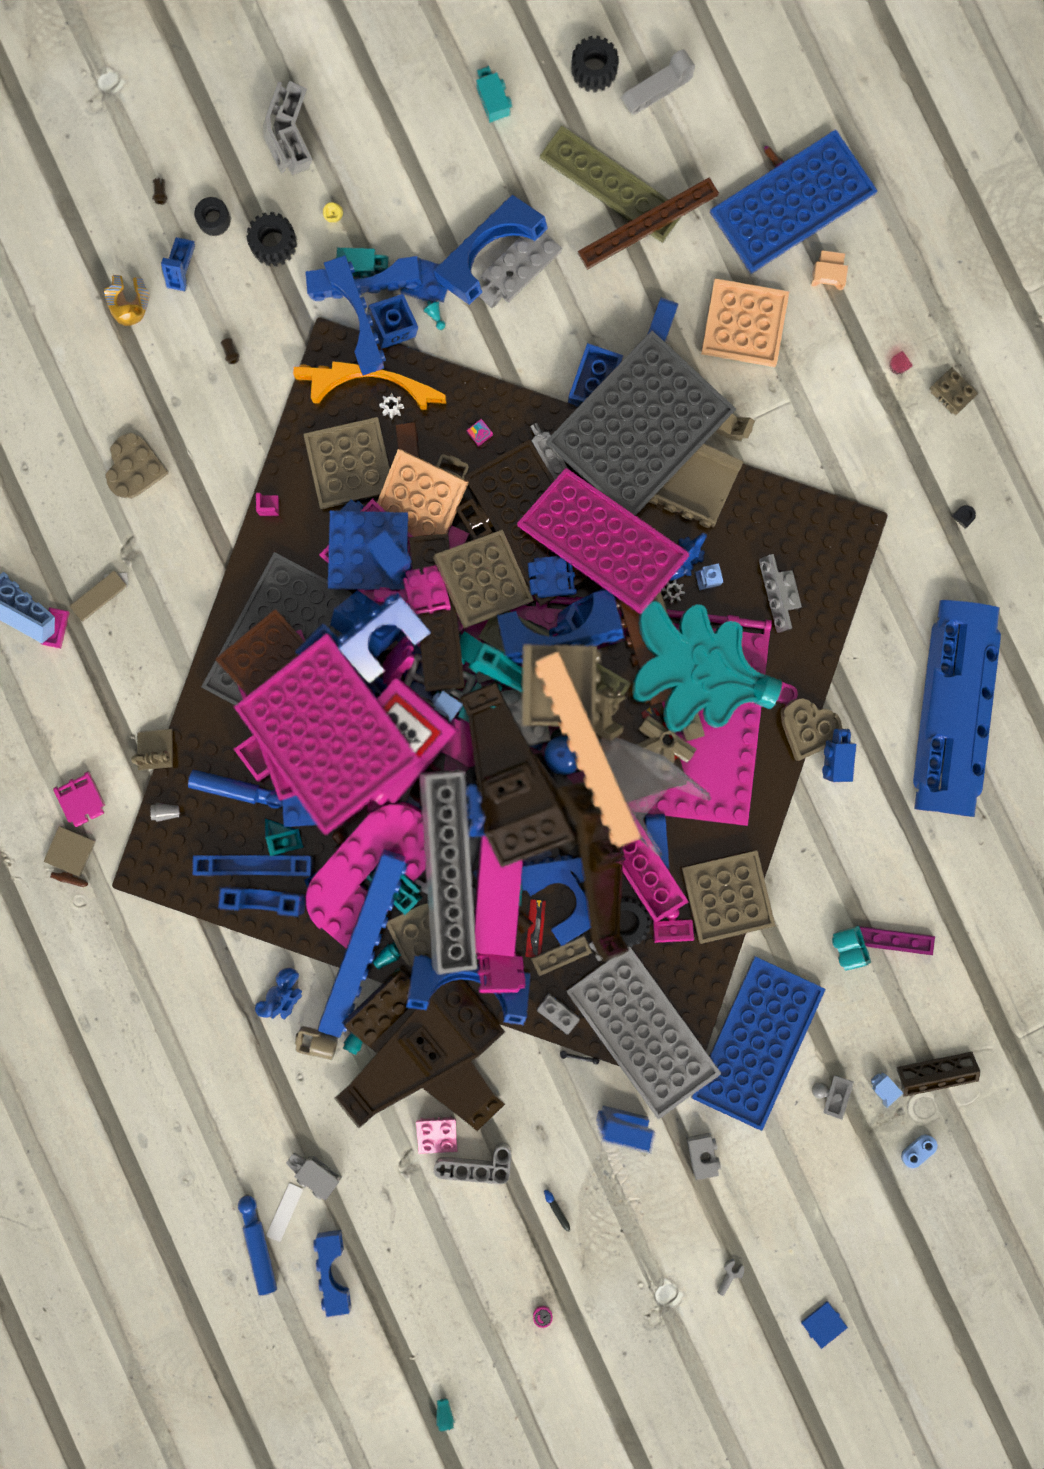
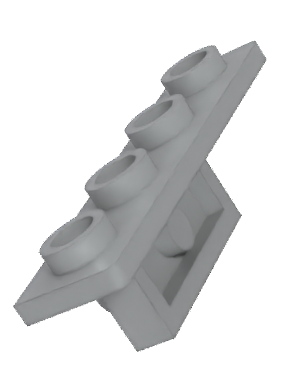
M770 554L759 559L776 631L780 633L792 629L788 610L798 609L802 606L793 570L778 572L774 554Z

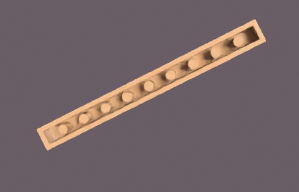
M559 652L537 661V666L534 667L538 678L542 677L546 684L543 685L547 697L551 696L554 702L551 704L555 715L559 714L562 720L559 722L562 732H567L570 738L567 743L571 751H575L578 756L575 760L579 769H584L586 774L584 781L588 789L592 787L595 794L592 796L596 807L600 806L603 812L600 816L604 825H609L611 832L608 834L612 843H617L619 847L640 838L639 830Z

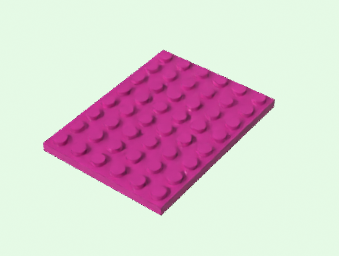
M328 634L234 707L324 834H328L421 761Z

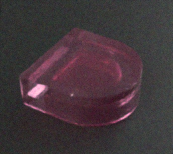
M903 350L896 354L889 362V368L894 374H903L913 367Z

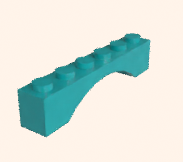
M483 644L478 649L470 667L523 693V668L508 659L502 652Z

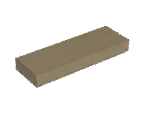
M113 571L71 604L70 607L81 621H85L124 590L127 584L116 571Z
M582 935L563 946L554 947L531 959L538 975L541 976L591 954L592 951L585 935Z

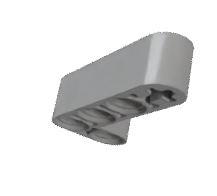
M682 49L672 56L670 65L629 89L623 94L621 99L631 115H635L689 82L693 77L695 64L685 49Z
M507 1143L497 1144L494 1149L493 1161L440 1157L435 1162L434 1174L439 1179L504 1184L510 1177L511 1148ZM502 1149L508 1152V1155L503 1158L497 1154ZM441 1164L445 1165V1171H441ZM452 1165H454L453 1173H451ZM465 1166L468 1171L461 1174L457 1171V1168ZM480 1167H483L486 1169L487 1173L485 1175H479L476 1172V1170ZM503 1169L506 1171V1175L498 1177L496 1171Z

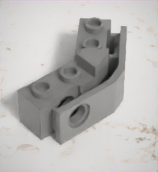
M278 81L263 124V135L280 172L284 173L285 169L289 168L291 175H295L308 170L312 163V158L295 125L307 88L289 81L285 89L281 87L282 83ZM280 97H282L283 105L278 106ZM271 113L277 115L272 129L270 119Z

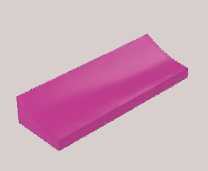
M631 813L641 837L624 844L623 852L625 853L624 857L626 860L623 862V873L656 923L689 901Z
M481 836L474 913L476 953L514 957L522 860L501 868L486 836Z

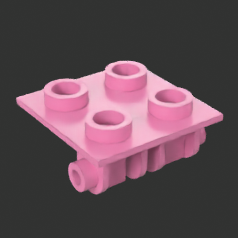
M450 1116L441 1120L438 1117V1120H435V1117H432V1120L431 1118H421V1120L416 1121L419 1154L457 1152L456 1118Z

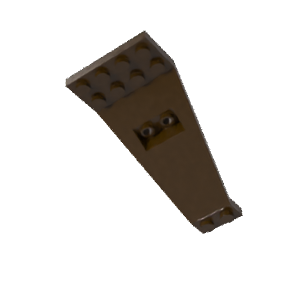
M497 682L462 695L460 700L469 718L478 791L481 795L480 805L484 816V834L501 868L573 841L575 836L508 707ZM521 779L523 783L519 784L516 780ZM502 786L505 788V790L501 791L498 789V787Z
M585 782L561 786L556 792L560 796L561 802L565 804L570 812L571 818L577 824L592 943L598 956L602 961H606L629 951L628 946L619 933L623 862L626 860L624 857L625 853L623 852L624 845L618 847L617 843H612L608 834L611 832L609 825H604L600 816L603 812L600 806L596 807L592 796L595 795L592 787L588 789Z
M398 968L342 1022L344 1027L376 1053L416 1009L407 1007L410 977ZM417 1038V1043L421 1045V1039ZM430 1053L429 1058L433 1060L434 1055ZM472 1061L423 1088L476 1131L485 1125L505 1105L503 1100L491 1091Z
M464 980L450 981L440 986L432 994L426 1010H414L353 1081L334 1099L357 1128H360L375 1114L478 1058L505 1031ZM417 1038L421 1039V1045L417 1043ZM430 1053L434 1055L433 1060L429 1058Z

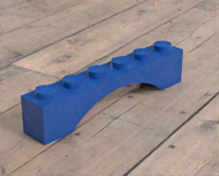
M418 257L399 258L383 272L372 277L358 279L361 288L358 291L359 296L366 292L377 294L381 290L397 291L403 287L414 289L418 285H423L421 263ZM325 269L305 271L307 294L312 300L323 301L329 297L334 299L343 298L340 292L331 287Z
M346 256L324 262L331 287L340 292L350 302L358 316L359 338L355 355L362 376L384 369L383 362L386 359L383 350H378L377 344L380 342L377 333H372L370 327L373 326L371 316L365 313L364 309L367 308L364 296H359L358 291L361 288L358 279H353L352 273H355L352 262H347Z
M194 855L193 875L311 876L314 875V855Z

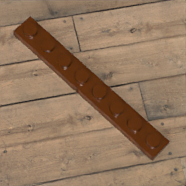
M710 177L579 250L578 256L588 270L719 195V192Z

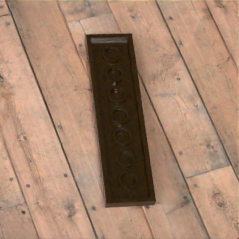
M448 534L409 537L412 569H419L420 575H423V568L436 565L433 556L450 549ZM447 588L446 591L450 603L449 610L444 608L435 610L430 614L429 612L417 614L430 631L428 635L420 640L425 692L465 687L457 611ZM445 603L435 604L432 607L444 605ZM427 606L421 607V608H417V610L425 609V608H427Z

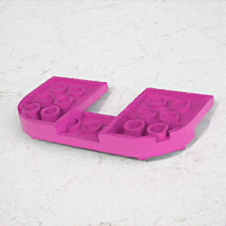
M404 802L386 803L374 809L321 867L309 884L306 894V906L310 918L319 929L323 928L346 949L368 889L361 883L378 865L383 849L406 856L405 863L408 864L405 875L413 882L426 869L422 810L414 805Z

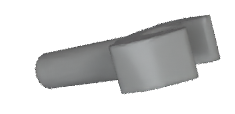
M734 1259L727 1261L724 1265L727 1275L717 1291L721 1296L725 1295L733 1279H741L744 1275L742 1264L739 1265L736 1271H732V1267L735 1264Z

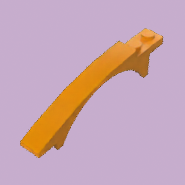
M332 361V369L328 366L311 368L309 365L302 364L299 367H294L293 370L296 380L312 381L311 399L313 403H320L329 391L345 381L359 377H378L392 381L404 388L415 399L421 410H427V403L446 404L445 394L410 378L385 370H378L362 376L359 365Z

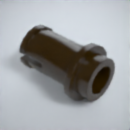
M160 178L153 179L154 195L152 199L155 204L163 205L168 199L165 194V180L161 179L160 183Z
M226 338L222 340L221 345L226 355L225 361L229 364L239 362L240 355L236 352L232 339Z

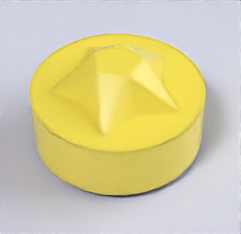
M327 203L323 208L324 218L328 222L340 221L343 216L342 207L337 203Z

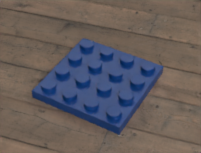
M330 511L328 589L379 590L382 587L390 588L391 591L405 589L403 579L406 578V574L392 583L371 555L366 544L386 530L389 535L393 533L400 545L399 549H405L407 552L408 512Z

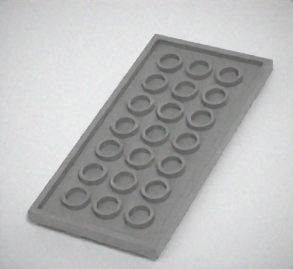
M628 947L629 951L627 953L609 959L566 990V992L659 1120L718 1077L721 1072L636 954Z

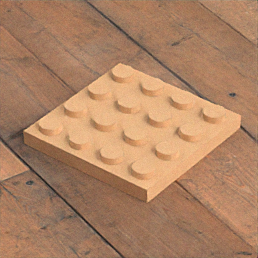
M714 279L701 354L776 367L789 291Z
M398 449L377 504L386 512H408V532L413 537L447 534L468 481Z

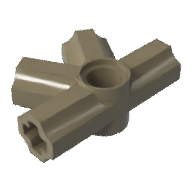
M647 716L639 727L641 732L650 737L637 744L644 759L657 754L656 768L673 769L675 755L687 763L696 751V748L650 716ZM664 735H672V742L670 744L663 743L662 738Z

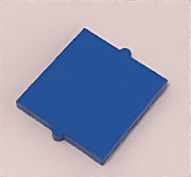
M828 1301L801 1322L808 1331L809 1337L813 1338L821 1349L848 1328L839 1317V1312H835Z

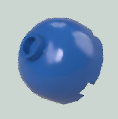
M569 736L553 738L545 748L544 759L546 765L551 771L559 775L572 774L579 768L575 760L578 756L575 751H571L567 743L570 740Z

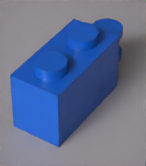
M834 729L833 739L826 740L822 773L823 778L831 782H853L856 744L850 742L851 732L849 729Z

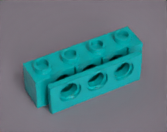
M376 867L366 877L370 882L372 881ZM401 874L399 881H401L398 893L394 892L392 899H395L394 905L406 915L422 898L418 894L421 891V886L415 883L416 880L413 882L408 876Z

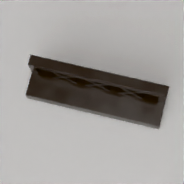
M973 1052L897 1067L902 1083L901 1091L903 1092V1097L978 1082L981 1072ZM970 1059L972 1066L965 1067L959 1063L961 1060ZM948 1063L954 1067L952 1070L946 1071L941 1066ZM929 1067L935 1071L933 1074L927 1075L922 1070ZM911 1071L916 1075L914 1078L905 1079L903 1072Z

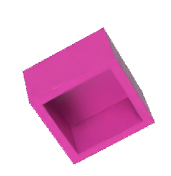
M254 735L234 749L258 782L269 775L259 743Z

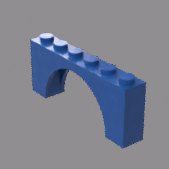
M511 195L458 248L452 251L436 267L434 273L437 282L470 305L482 293L479 280L472 275L474 259L481 249L490 242L506 236H523L536 241L548 229L545 216L514 195Z
M608 590L593 593L594 603L588 619L575 631L562 636H543L530 631L522 624L516 611L497 615L506 657L517 665L523 662V645L598 646L601 643L616 642L622 639L623 630L614 595Z
M425 955L415 956L412 964L407 1007L426 1010L432 994L440 986L450 981L471 980L481 984L480 976H478L479 964L477 969L438 974L433 970L432 958ZM524 971L518 973H524L525 988L519 989L518 992L494 993L501 1003L504 1022L523 1025L527 1017L530 974Z

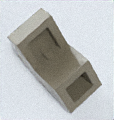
M732 414L716 433L730 440L741 442L743 438H749L755 420L750 417H737Z

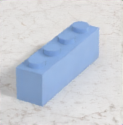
M5 572L1 573L0 620L38 642L44 643L55 632V616L39 602H34L32 596L27 592L24 593L15 581L12 582L8 579V575Z

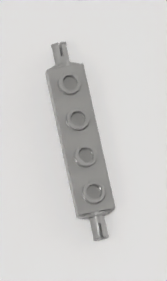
M538 423L530 426L535 434L532 444L552 477L556 480L565 468L568 469L564 460L546 444V440L551 436L550 433H542Z

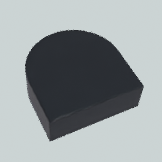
M963 505L955 511L952 517L966 529L975 520L976 512L973 507Z

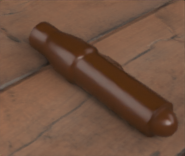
M52 872L50 878L83 888L88 886L86 880L73 877V874Z

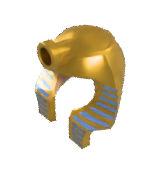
M113 275L111 286L104 289L108 308L119 324L124 326L135 325L144 317L150 297L143 278H133L137 296L133 302H127L122 292L124 290L122 276Z

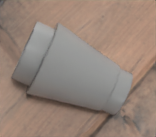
M162 803L151 805V820L158 822L179 817V806Z

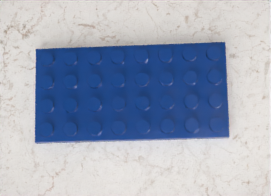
M835 129L712 208L710 214L750 274H752L877 193V189Z
M754 956L709 1055L721 1074L694 1093L691 1099L763 1131L826 989Z

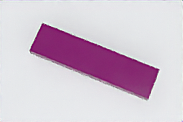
M859 926L866 947L933 955L935 936Z

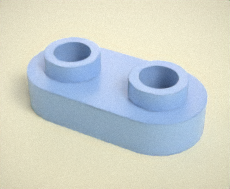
M921 1135L902 1152L901 1158L903 1163L909 1168L919 1167L936 1152L937 1142L930 1135ZM927 1143L931 1144L929 1149H925ZM915 1155V1161H910L911 1156Z

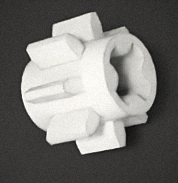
M393 393L387 398L383 396L384 403L380 404V408H385L382 412L385 416L388 413L391 419L396 414L401 416L399 410L404 408L403 404H398L401 401V397L395 398ZM391 403H394L395 405L393 406V409H389Z
M676 580L672 584L667 582V589H661V592H665L663 600L669 599L670 604L675 599L677 602H680L679 595H685V592L681 591L683 584H676ZM671 588H675V592L678 593H676L674 596H671V592L669 591L671 590Z

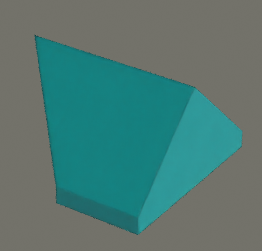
M265 818V838L270 856L303 848L299 829L284 827L283 824Z

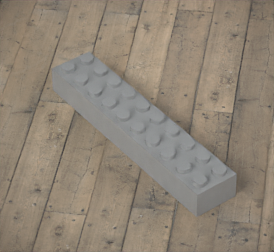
M449 770L420 773L432 967L438 974L477 969L465 772Z

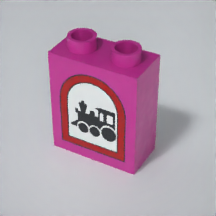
M397 678L388 686L377 701L421 761L373 798L380 805H383L388 799L392 803L398 802L420 777V773H423L459 732L453 724L405 682Z

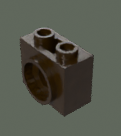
M473 499L456 508L474 540L492 534L491 528H493V525L480 504L476 506Z

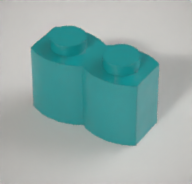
M859 926L840 930L833 934L832 943L839 952L838 960L845 971L864 967L871 963L870 955Z

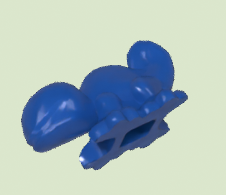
M703 532L693 540H690V537L678 540V546L687 551L689 557L669 581H674L684 575L691 576V570L694 568L693 564L704 561L705 551L701 550V547L707 537L706 533Z
M284 968L277 974V985L269 989L266 1001H260L255 1005V1011L258 1016L274 1019L280 1014L281 1018L285 1020L292 1013L293 1005L302 997V990L295 989L292 991L291 989L299 978L297 970Z

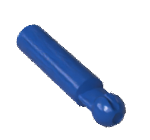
M194 769L189 777L188 788L252 804L258 802L266 804L273 809H278L283 805V800L279 801L275 790L262 789L259 785Z
M246 1195L239 1200L238 1210L242 1214L245 1224L242 1229L259 1296L275 1292L277 1285L262 1222L258 1221L256 1214L257 1202L252 1196Z

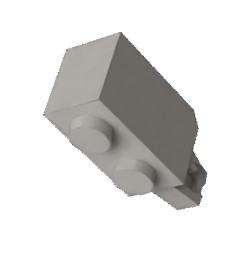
M293 1153L286 1163L296 1173L295 1178L298 1184L302 1187L307 1186L312 1190V1194L316 1198L324 1199L325 1201L342 1178L315 1156L305 1159Z

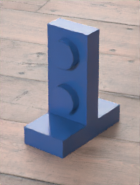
M176 237L169 258L162 259L161 266L167 288L186 291L187 282L185 275L195 248L194 241Z

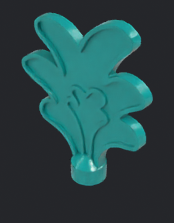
M651 602L639 615L638 623L641 637L655 658L645 663L637 672L633 682V695L638 701H647L664 689L675 687L664 706V719L670 731L678 732L683 730L702 709L704 720L713 728H719L727 724L733 712L744 703H754L771 709L777 702L782 688V681L759 673L746 661L742 651L743 629L738 622H725L714 633L706 608L699 604L692 606L683 613L679 622V631L672 624L659 602Z

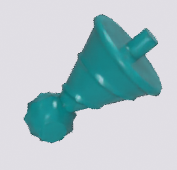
M427 302L428 306L424 308L423 312L437 322L436 328L438 330H443L446 323L440 317V303Z

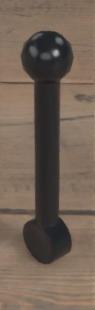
M566 1051L560 1052L562 1059L568 1057L592 1062L594 1065L600 1062L597 1057L588 1058L568 1054Z

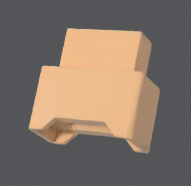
M821 251L819 262H816L813 268L811 286H817L819 283L835 285L838 290H843L846 285L848 266L844 265L845 254Z

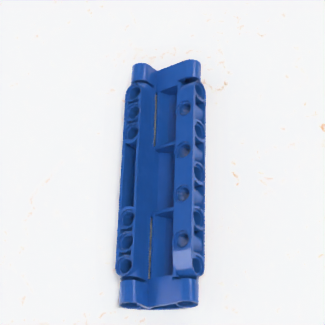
M939 601L937 617L939 620L934 623L931 631L913 784L919 790L916 792L914 809L975 817L977 797L983 790L1001 633L997 629L999 607L964 601ZM959 624H960L958 647H957V656H956V664H955V672H954V675H953L954 661H955V652H956V644H957V636H958V627H959ZM945 738H947V739H946V747H945V755H944V763H943V772H942L941 788H940V790H939L940 776H941V768H942V760H943V752H944V743H945Z

